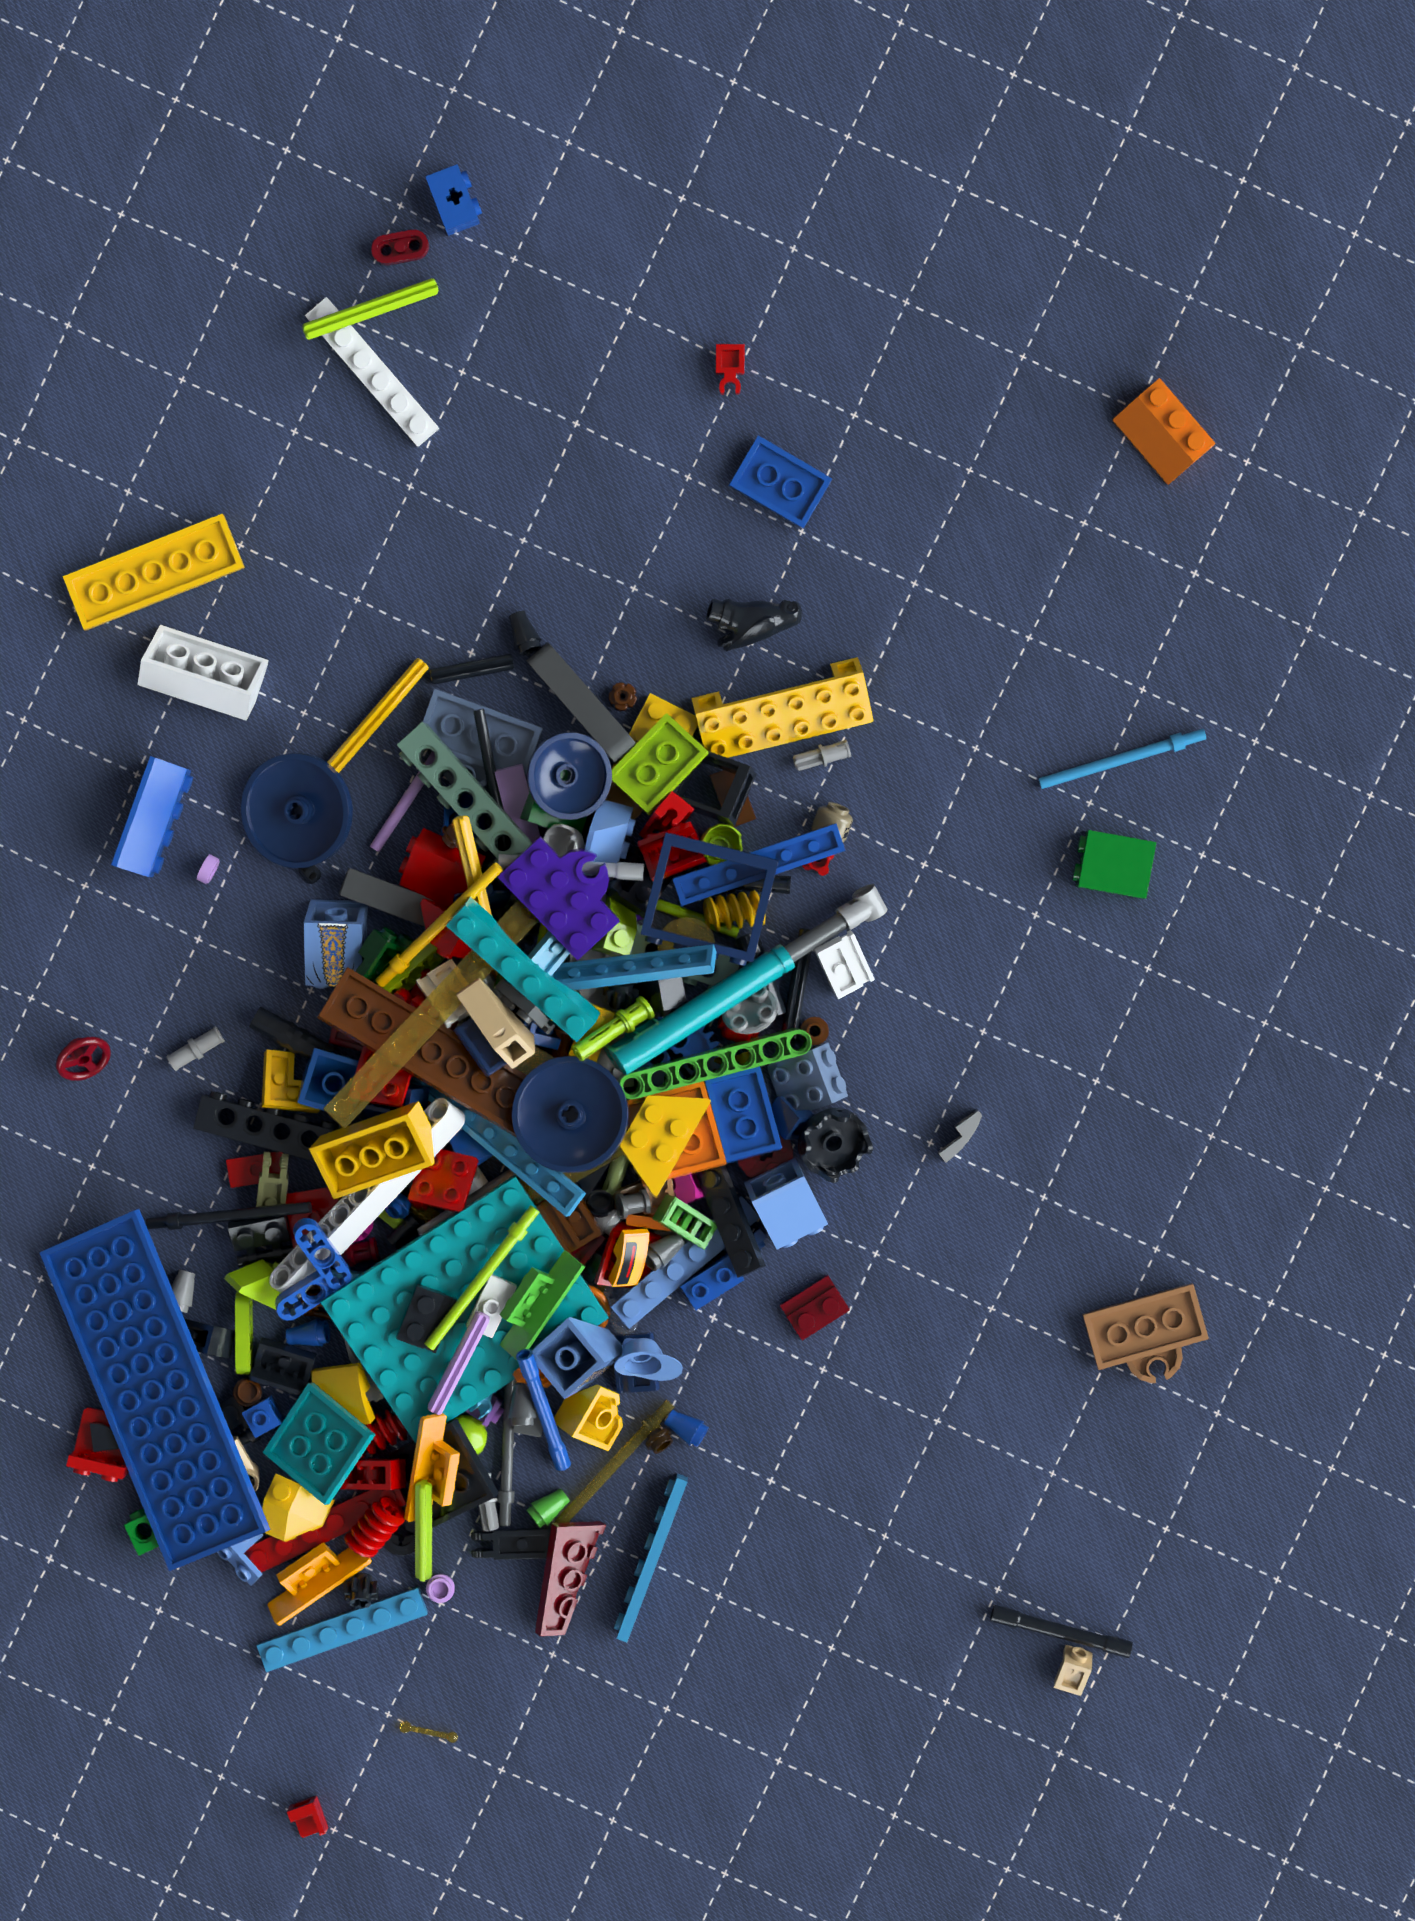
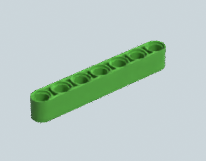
M791 1028L642 1067L628 1075L621 1074L617 1081L623 1088L626 1079H637L638 1087L634 1092L627 1093L624 1091L626 1098L637 1099L804 1055L810 1050L812 1039L806 1031ZM796 1034H801L804 1038L803 1046L799 1049H793L790 1045L791 1038ZM773 1041L776 1045V1052L772 1056L766 1057L763 1054V1046L765 1043ZM745 1048L749 1053L748 1060L743 1064H738L735 1060V1054L739 1049ZM712 1056H718L721 1059V1066L716 1071H710L707 1067V1061ZM685 1063H690L693 1066V1074L689 1078H681L679 1074L680 1067ZM658 1070L664 1071L666 1075L665 1082L659 1086L653 1085L651 1082L652 1074Z

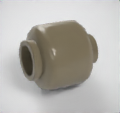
M828 802L827 805L818 808L811 829L813 831L837 823L842 841L844 842L849 834L853 819L849 814L848 808L837 803Z

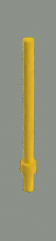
M496 862L489 867L401 955L397 954L389 961L390 965L375 979L377 984L385 987L397 974H402L410 966L409 962L446 927L451 917L469 897L475 899L503 871L502 867Z

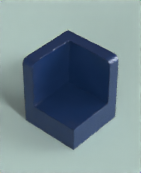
M778 1096L771 1105L778 1133L784 1140L798 1139L805 1123L814 1116L810 1110H795L783 1096Z

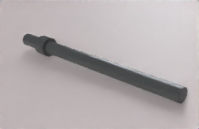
M516 1379L504 1386L501 1487L497 1495V1502L500 1503L499 1525L510 1526L511 1503H514L515 1491L512 1490L514 1426H511V1419H508L513 1385H516Z

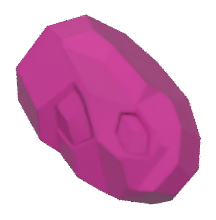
M696 1173L673 1178L674 1197L687 1205L705 1197Z

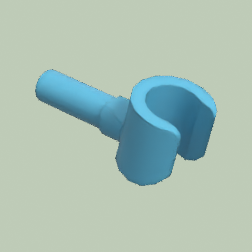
M493 1394L469 1408V1411L472 1412L478 1408L480 1411L478 1419L483 1418L492 1410L490 1401Z

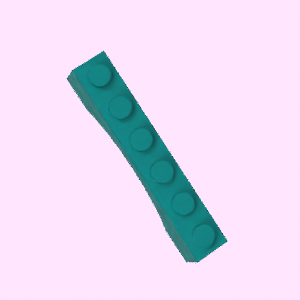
M469 897L451 917L446 927L576 1042L596 1023L600 1012L578 992L560 983L534 963L507 936L493 916L472 897Z

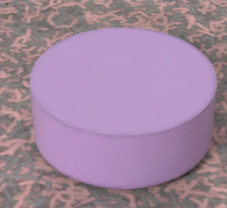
M209 854L199 870L197 880L204 884L209 883L219 866V859Z

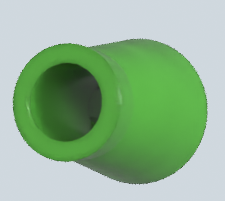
M559 1488L557 1491L530 1503L532 1506L527 1509V1512L538 1527L541 1528L545 1524L548 1526L570 1500L562 1489Z

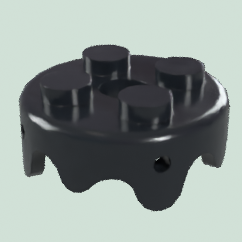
M828 1108L818 1112L805 1123L798 1138V1152L803 1163L810 1172L818 1174L831 1183L838 1182L841 1175L856 1172L859 1169L861 1157L864 1154L870 1155L873 1151V1145L866 1125L857 1115L844 1108ZM838 1136L836 1144L830 1147L826 1146V1142L830 1137Z

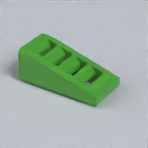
M665 1195L653 1216V1220L704 1250L717 1229L715 1222L671 1195ZM684 1211L685 1214L683 1218L681 1219L679 1225H676L680 1215ZM694 1217L695 1220L692 1226L690 1227L689 1231L687 1232L686 1229L689 1223L691 1222L692 1218ZM704 1223L705 1226L702 1232L700 1233L699 1237L696 1238L695 1235L698 1229L700 1228L701 1224Z

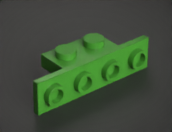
M563 1251L548 1274L532 1267L523 1277L521 1284L512 1297L508 1299L504 1309L499 1314L506 1321L513 1323L500 1346L515 1359L519 1351L529 1349L585 1268L568 1251Z

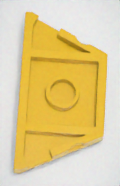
M651 1095L646 1097L619 1148L625 1157L629 1159L634 1170L642 1178L653 1197L657 1198L711 1100L707 1098Z

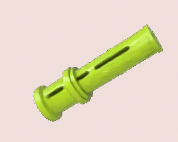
M637 997L634 1004L625 1010H618L614 1019L595 1030L583 1040L572 1045L574 1054L580 1061H584L591 1054L624 1032L632 1033L641 1022L655 1017L652 1007L644 997Z

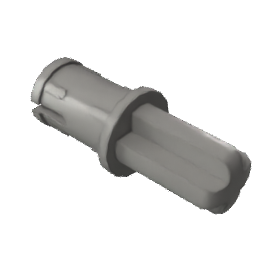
M843 740L823 747L818 745V749L794 755L793 762L795 768L799 771L822 764L826 767L828 763L850 758L851 752L847 740Z
M497 1498L478 1505L483 1531H492L499 1528L495 1501H498Z

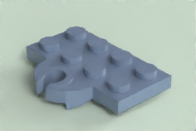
M434 689L423 722L427 723L461 763L472 771L473 776L483 787L487 785L473 714V710L484 708L496 770L523 764L526 776L529 761L543 730L542 727ZM451 771L444 772L443 775L452 785L454 782L453 773Z

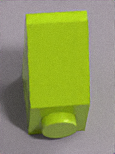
M607 895L605 904L620 919V922L592 947V950L613 957L630 955L637 932L636 913Z
M262 1259L230 1272L225 1276L224 1279L236 1291L276 1310L275 1300L280 1292L271 1287L269 1280L273 1270L280 1264L279 1262L275 1261L274 1264H271Z

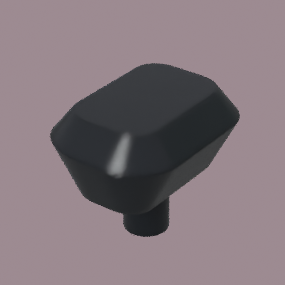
M315 865L299 868V873L309 884L317 882L321 877V872Z

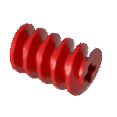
M388 1409L385 1410V1419L375 1414V1423L365 1425L376 1434L366 1448L371 1455L376 1453V1445L381 1450L386 1449V1440L394 1446L397 1444V1436L402 1441H406L408 1438L407 1430L396 1414L393 1415ZM365 1451L360 1457V1459L365 1458Z
M383 1496L380 1502L375 1501L371 1504V1509L364 1512V1517L358 1519V1525L352 1526L351 1532L345 1535L344 1540L348 1547L358 1555L367 1558L374 1557L378 1550L385 1545V1542L391 1538L392 1534L398 1530V1527L404 1523L405 1512L397 1502Z

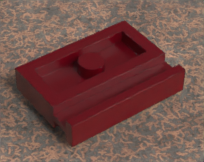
M828 1274L780 1304L781 1309L802 1341L850 1311V1308Z

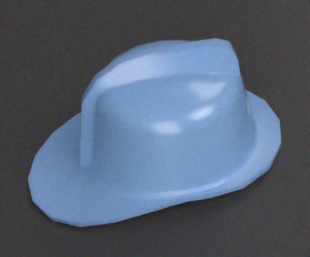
M648 1338L624 1339L622 1343V1356L614 1364L615 1370L622 1375L658 1381L675 1379L682 1374L683 1369L677 1359L664 1355L657 1343Z

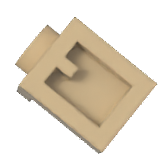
M1065 1645L1063 1660L1054 1680V1688L1081 1696L1092 1671V1653L1081 1647Z

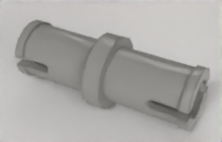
M215 1026L198 1038L187 1040L188 1044L166 1057L173 1069L177 1071L196 1058L200 1060L204 1057V1053L225 1042Z

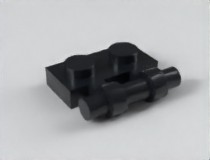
M286 1216L228 1222V1231L234 1251H247V1254L237 1256L239 1267L250 1265L262 1259L265 1261L275 1260L281 1262L293 1250V1245L282 1246V1242L291 1241ZM266 1245H272V1249L259 1252L256 1248Z

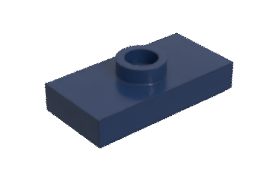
M472 1017L453 1030L486 1078L507 1064L492 1048Z

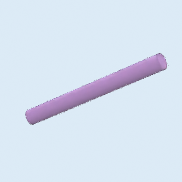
M434 751L431 752L425 761V765H431L434 762ZM417 775L371 843L370 847L380 852L423 787L424 783Z

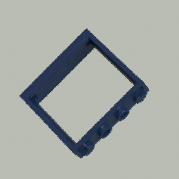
M666 832L640 934L646 936L645 941L662 945L663 940L673 942V948L675 949L714 944L717 952L716 959L721 954L729 956V962L746 966L747 961H754L778 860ZM671 846L767 870L747 951L651 927Z

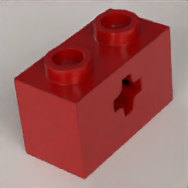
M359 1459L340 1489L394 1490L406 1488V1459Z

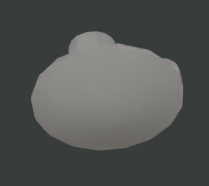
M764 987L723 1013L722 1019L726 1026L736 1033H758L775 1020L778 1012L777 1000Z

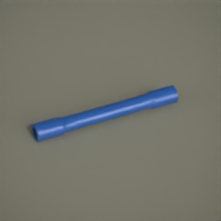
M523 1349L516 1354V1359L522 1376L526 1380L545 1434L553 1465L557 1471L566 1470L570 1467L571 1461L565 1444L561 1440L544 1391L533 1351Z

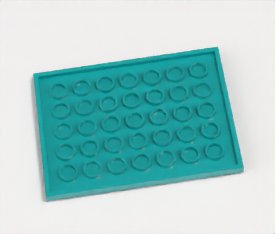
M516 1175L467 1205L461 1212H456L358 1275L350 1283L320 1302L415 1443L417 1442L420 1418L434 1414L428 1410V1404L468 1328L466 1323L483 1287L443 1337L436 1353L397 1340V1333L417 1283L442 1292L445 1295L456 1297L458 1300L509 1234L507 1230L513 1222L517 1223L530 1205L538 1210ZM540 1212L526 1229L528 1233L522 1241L518 1240L493 1272L494 1275L516 1284L517 1288L521 1284L523 1277L532 1267L548 1274L564 1251ZM581 1274L529 1348L530 1350H533L569 1317L596 1326L609 1319V1316ZM502 1318L493 1338L482 1335L442 1412L447 1416L446 1423L515 1379L513 1373L519 1368L518 1362L500 1346L513 1323Z

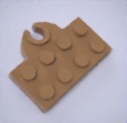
M1193 1283L1082 1314L1097 1369L1101 1370L1126 1363L1131 1373L1138 1379L1149 1383H1156V1377L1149 1371L1151 1362L1154 1360L1163 1361L1165 1366L1163 1375L1168 1380L1180 1369L1183 1359L1181 1347L1209 1339Z

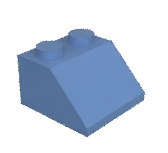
M605 800L596 810L584 849L597 854V857L592 862L617 863L620 858L626 859L630 845L629 842H625L626 835L632 836L636 820L631 819L633 807Z

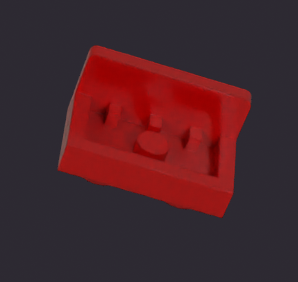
M691 822L679 823L661 833L649 834L643 840L637 842L652 881H654L666 832L699 840ZM671 846L663 879L707 862L705 855Z

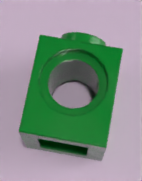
M144 1508L129 1514L130 1520L124 1526L138 1556L159 1547L153 1530L150 1536H144L139 1532L138 1526L140 1523L150 1525Z

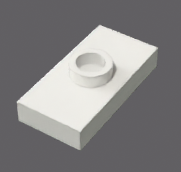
M492 1274L481 1291L466 1323V1327L469 1326L475 1312H483L490 1317L483 1335L493 1338L502 1319L499 1314L504 1309L508 1299L514 1294L517 1285Z

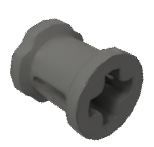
M644 1188L639 1189L638 1193L624 1196L620 1193L615 1196V1206L620 1219H626L628 1215L642 1212L646 1215L651 1212L650 1198Z

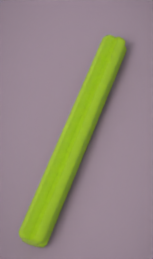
M431 278L309 321L302 325L303 333L310 340L437 295L439 291L437 283Z

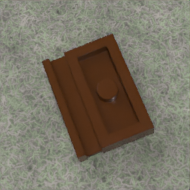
M583 1199L570 1216H564L547 1200L536 1206L563 1249L569 1253L603 1233Z

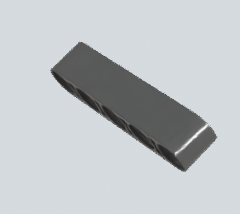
M548 642L526 660L615 763L637 744Z

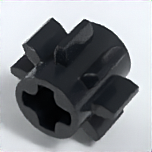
M637 983L605 986L603 988V995L606 996L605 1002L609 1003V1006L615 1010H625L631 1006L632 1002H636V998L639 997V990L636 989Z
M367 1573L354 1574L351 1577V1582L344 1581V1600H350L349 1604L354 1608H368L371 1605V1600H378V1581H372V1576Z

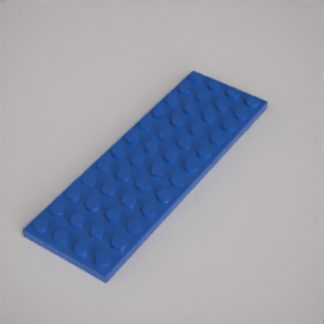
M140 1209L129 1212L39 1252L168 1570H174L271 1530Z

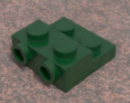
M383 927L381 931L373 929L358 951L364 960L355 972L377 984L375 979L390 965L389 961L395 955H401L414 940L403 933L397 936V934L386 927Z

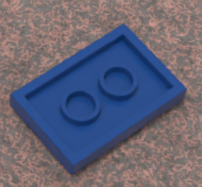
M758 435L729 486L804 529L831 483L832 478Z
M760 1066L704 1081L709 1100H711V1108L727 1163L782 1149Z

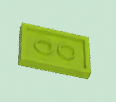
M666 713L612 769V782L650 815L709 753Z

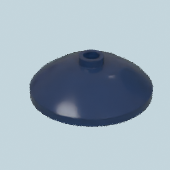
M573 732L556 734L543 741L532 754L527 769L528 789L535 803L547 814L566 820L583 818L597 810L605 801L612 782L611 764L604 749L592 738ZM562 770H566L568 772V777L566 780H562L560 778V773Z

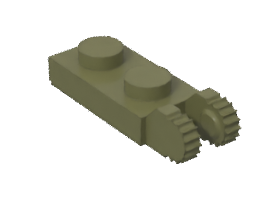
M264 1152L262 1172L259 1173L256 1207L286 1204L288 1154H282L280 1157V1174L269 1173V1166H271L270 1152Z

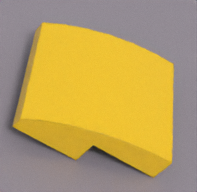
M361 1363L312 1370V1383H315L364 1425L373 1422L375 1415L366 1396V1392L371 1387Z

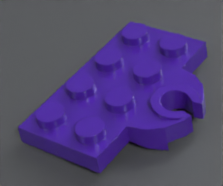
M539 836L497 877L554 937L579 960L620 922V919L601 900L607 891L609 883L608 869L606 864L603 863L600 865L599 871L595 876H587L583 873L582 867L586 862L594 861L597 857L596 853L578 848L569 850L562 856H559Z

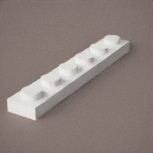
M326 297L305 316L309 321L338 312V309ZM351 325L322 335L417 447L439 429Z

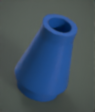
M317 1318L293 1328H287L288 1345L322 1347L324 1343H329L330 1341L329 1324L326 1320L321 1321Z
M675 1410L669 1413L664 1423L689 1446L693 1444L696 1447L702 1442L709 1428L703 1424L704 1421Z

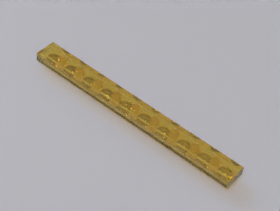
M518 899L497 923L507 936L517 944L539 920ZM471 949L323 1110L345 1129L461 1005V1001L456 996V993L477 978L483 981L494 968Z

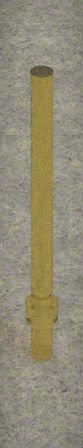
M668 1399L652 1415L648 1414L641 1422L643 1425L553 1523H568L653 1430L662 1426L660 1424L661 1421L675 1407Z

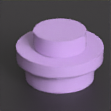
M445 1574L432 1576L426 1585L428 1597L436 1603L447 1602L455 1591L453 1580Z

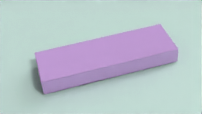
M523 764L498 769L495 772L504 811L533 843L540 836L538 825L520 819L529 795Z

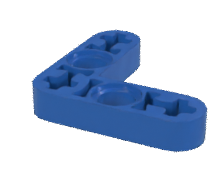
M303 1218L297 1221L293 1227V1234L297 1244L317 1271L277 1296L275 1307L278 1316L283 1320H294L351 1281V1272L348 1264L318 1223L311 1218ZM307 1229L312 1232L313 1239L315 1240L312 1244L307 1235L302 1234V1230ZM326 1248L330 1250V1255L326 1259L319 1260L314 1257L318 1249ZM334 1264L337 1272L342 1273V1278L333 1277L331 1265ZM310 1285H319L321 1287V1291L315 1296H309L305 1293ZM297 1294H301V1297L304 1301L303 1303H301L300 1298L298 1299ZM288 1302L289 1304H293L294 1308H284V1303Z

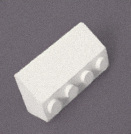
M160 625L141 659L138 685L247 721L255 705L269 660Z

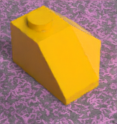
M594 1385L564 1399L554 1417L556 1425L571 1437L609 1451L623 1427L622 1417L618 1415L617 1405L620 1404L619 1394L600 1385Z
M275 1474L263 1501L262 1510L271 1529L265 1533L287 1542L310 1530L314 1531L321 1528L335 1500H332L330 1504L324 1505L299 1483Z

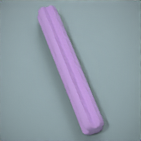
M480 1311L475 1312L428 1404L430 1412L437 1415L442 1414L489 1323L490 1317Z

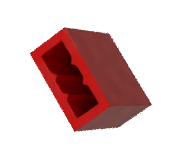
M425 828L422 829L418 838L414 836L411 838L406 849L410 856H405L399 872L403 874L399 885L450 907L453 904L454 895L464 893L468 889L459 849L448 847L442 840V836ZM477 853L482 869L486 856Z

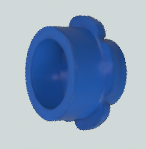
M399 1193L385 1208V1211L394 1219H403L409 1214L411 1203L405 1195Z

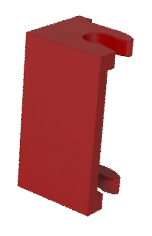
M672 791L656 809L639 835L645 838L655 830L661 833L679 823H685L694 811V808Z

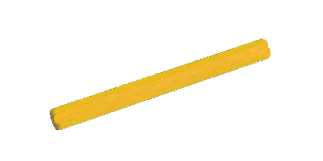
M417 658L327 763L340 773L427 672L428 665Z
M463 815L454 818L452 823L469 888L482 875L469 817ZM485 888L474 900L492 915ZM486 962V965H488L496 979L498 972Z

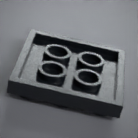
M457 1419L445 1424L443 1441L460 1453L452 1504L442 1507L433 1500L432 1528L495 1498L499 1494ZM414 1440L388 1454L389 1459H406L407 1491H409L416 1448Z

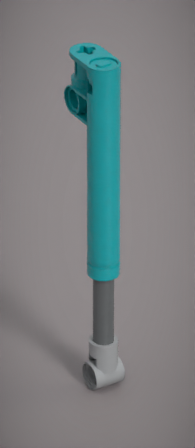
M869 884L855 891L852 894V900L835 909L836 914L786 946L776 945L770 949V952H765L754 959L753 962L743 966L659 1021L655 1018L651 1020L646 1019L637 1025L632 1033H624V1037L611 1046L609 1044L605 1045L603 1049L607 1057L617 1070L625 1075L630 1074L780 978L783 973L794 969L795 961L845 929L849 931L864 921L870 922L880 918L888 909L875 885Z

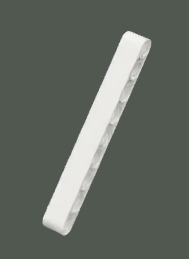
M444 1098L436 1099L424 1110L431 1125L434 1156L462 1128L465 1122L464 1113ZM421 1170L348 1194L337 1202L320 1220L318 1225L340 1255L345 1252ZM310 1231L307 1234V1237L310 1239L312 1244L315 1240L313 1239L312 1232ZM297 1245L273 1270L269 1283L272 1288L282 1293L317 1270L299 1245ZM326 1248L318 1249L314 1257L319 1260L326 1259L330 1255V1250Z

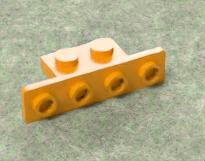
M444 1413L440 1415H427L420 1418L404 1516L408 1522L415 1521L416 1482L427 1480L432 1484V1503L434 1500L442 1507L452 1504L460 1453L443 1441L447 1418Z
M321 1543L313 1548L310 1552L276 1574L280 1584L287 1590L267 1604L274 1622L278 1626L282 1625L372 1562L371 1558L360 1556L350 1548L336 1555L325 1543Z

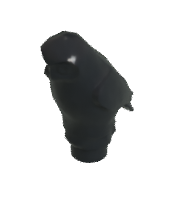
M712 599L707 610L706 621L716 623L717 627L721 630L726 629L731 632L717 641L718 647H723V650L727 652L765 640L799 624L803 613L797 601L783 600L780 604L766 601L737 602L730 599L723 601Z

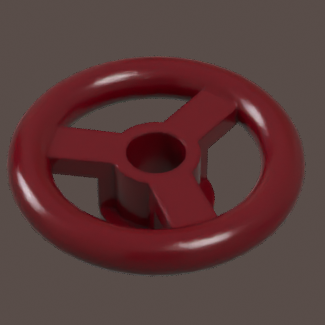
M98 1037L76 1038L70 1041L59 1053L56 1060L57 1072L61 1077L71 1081H80L93 1077L103 1070L109 1062L111 1056L110 1046L105 1040ZM98 1046L102 1050V1056L95 1064L92 1061V1053ZM78 1065L85 1066L87 1070L70 1072L66 1068Z

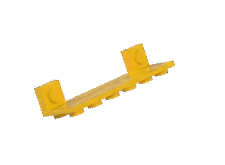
M858 657L830 664L832 678L727 704H722L719 691L691 698L703 747L709 752L729 758L873 722L864 673Z

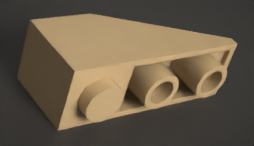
M477 978L456 993V996L492 1048L512 1069L535 1053L533 1033L480 978Z

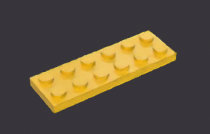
M220 514L65 575L63 579L82 627L86 631L245 567L224 514Z

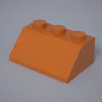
M1160 378L1112 420L1167 485L1216 444Z

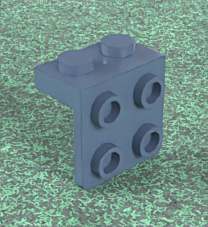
M829 1043L810 1049L804 1055L768 1065V1072L777 1097L783 1096L795 1110L812 1111L848 1096L846 1083L840 1075L836 1064V1056L831 1050Z

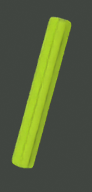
M422 1480L415 1484V1577L421 1582H425V1580H429L432 1577V1484L427 1480Z

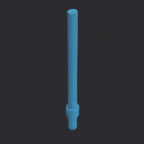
M1204 729L1183 735L1181 732L1170 735L1169 739L1038 778L1041 789L1166 751H1180L1185 749L1186 745L1206 740V734Z

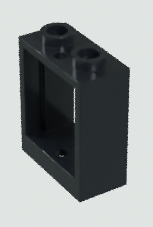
M708 751L709 754L701 761L702 763L736 774L721 810L683 797L695 768L673 792L694 808L693 812L735 826L757 774L749 765Z

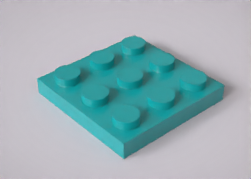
M308 1383L262 1453L321 1503L327 1505L331 1503L376 1434L315 1383Z

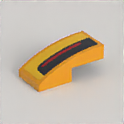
M648 1229L622 1230L613 1249L617 1260L608 1278L612 1287L638 1285L648 1251Z

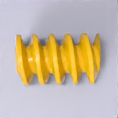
M754 890L750 891L747 897L745 892H739L736 899L735 895L731 893L727 895L726 901L722 895H717L715 902L711 897L705 898L703 911L707 930L709 931L710 924H713L718 932L721 929V923H725L727 929L731 930L733 921H736L740 929L743 928V922L746 919L749 926L753 927L761 894L758 895ZM766 914L764 917L763 925H765Z

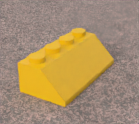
M419 1101L321 1135L309 1148L333 1199L434 1164L431 1125Z

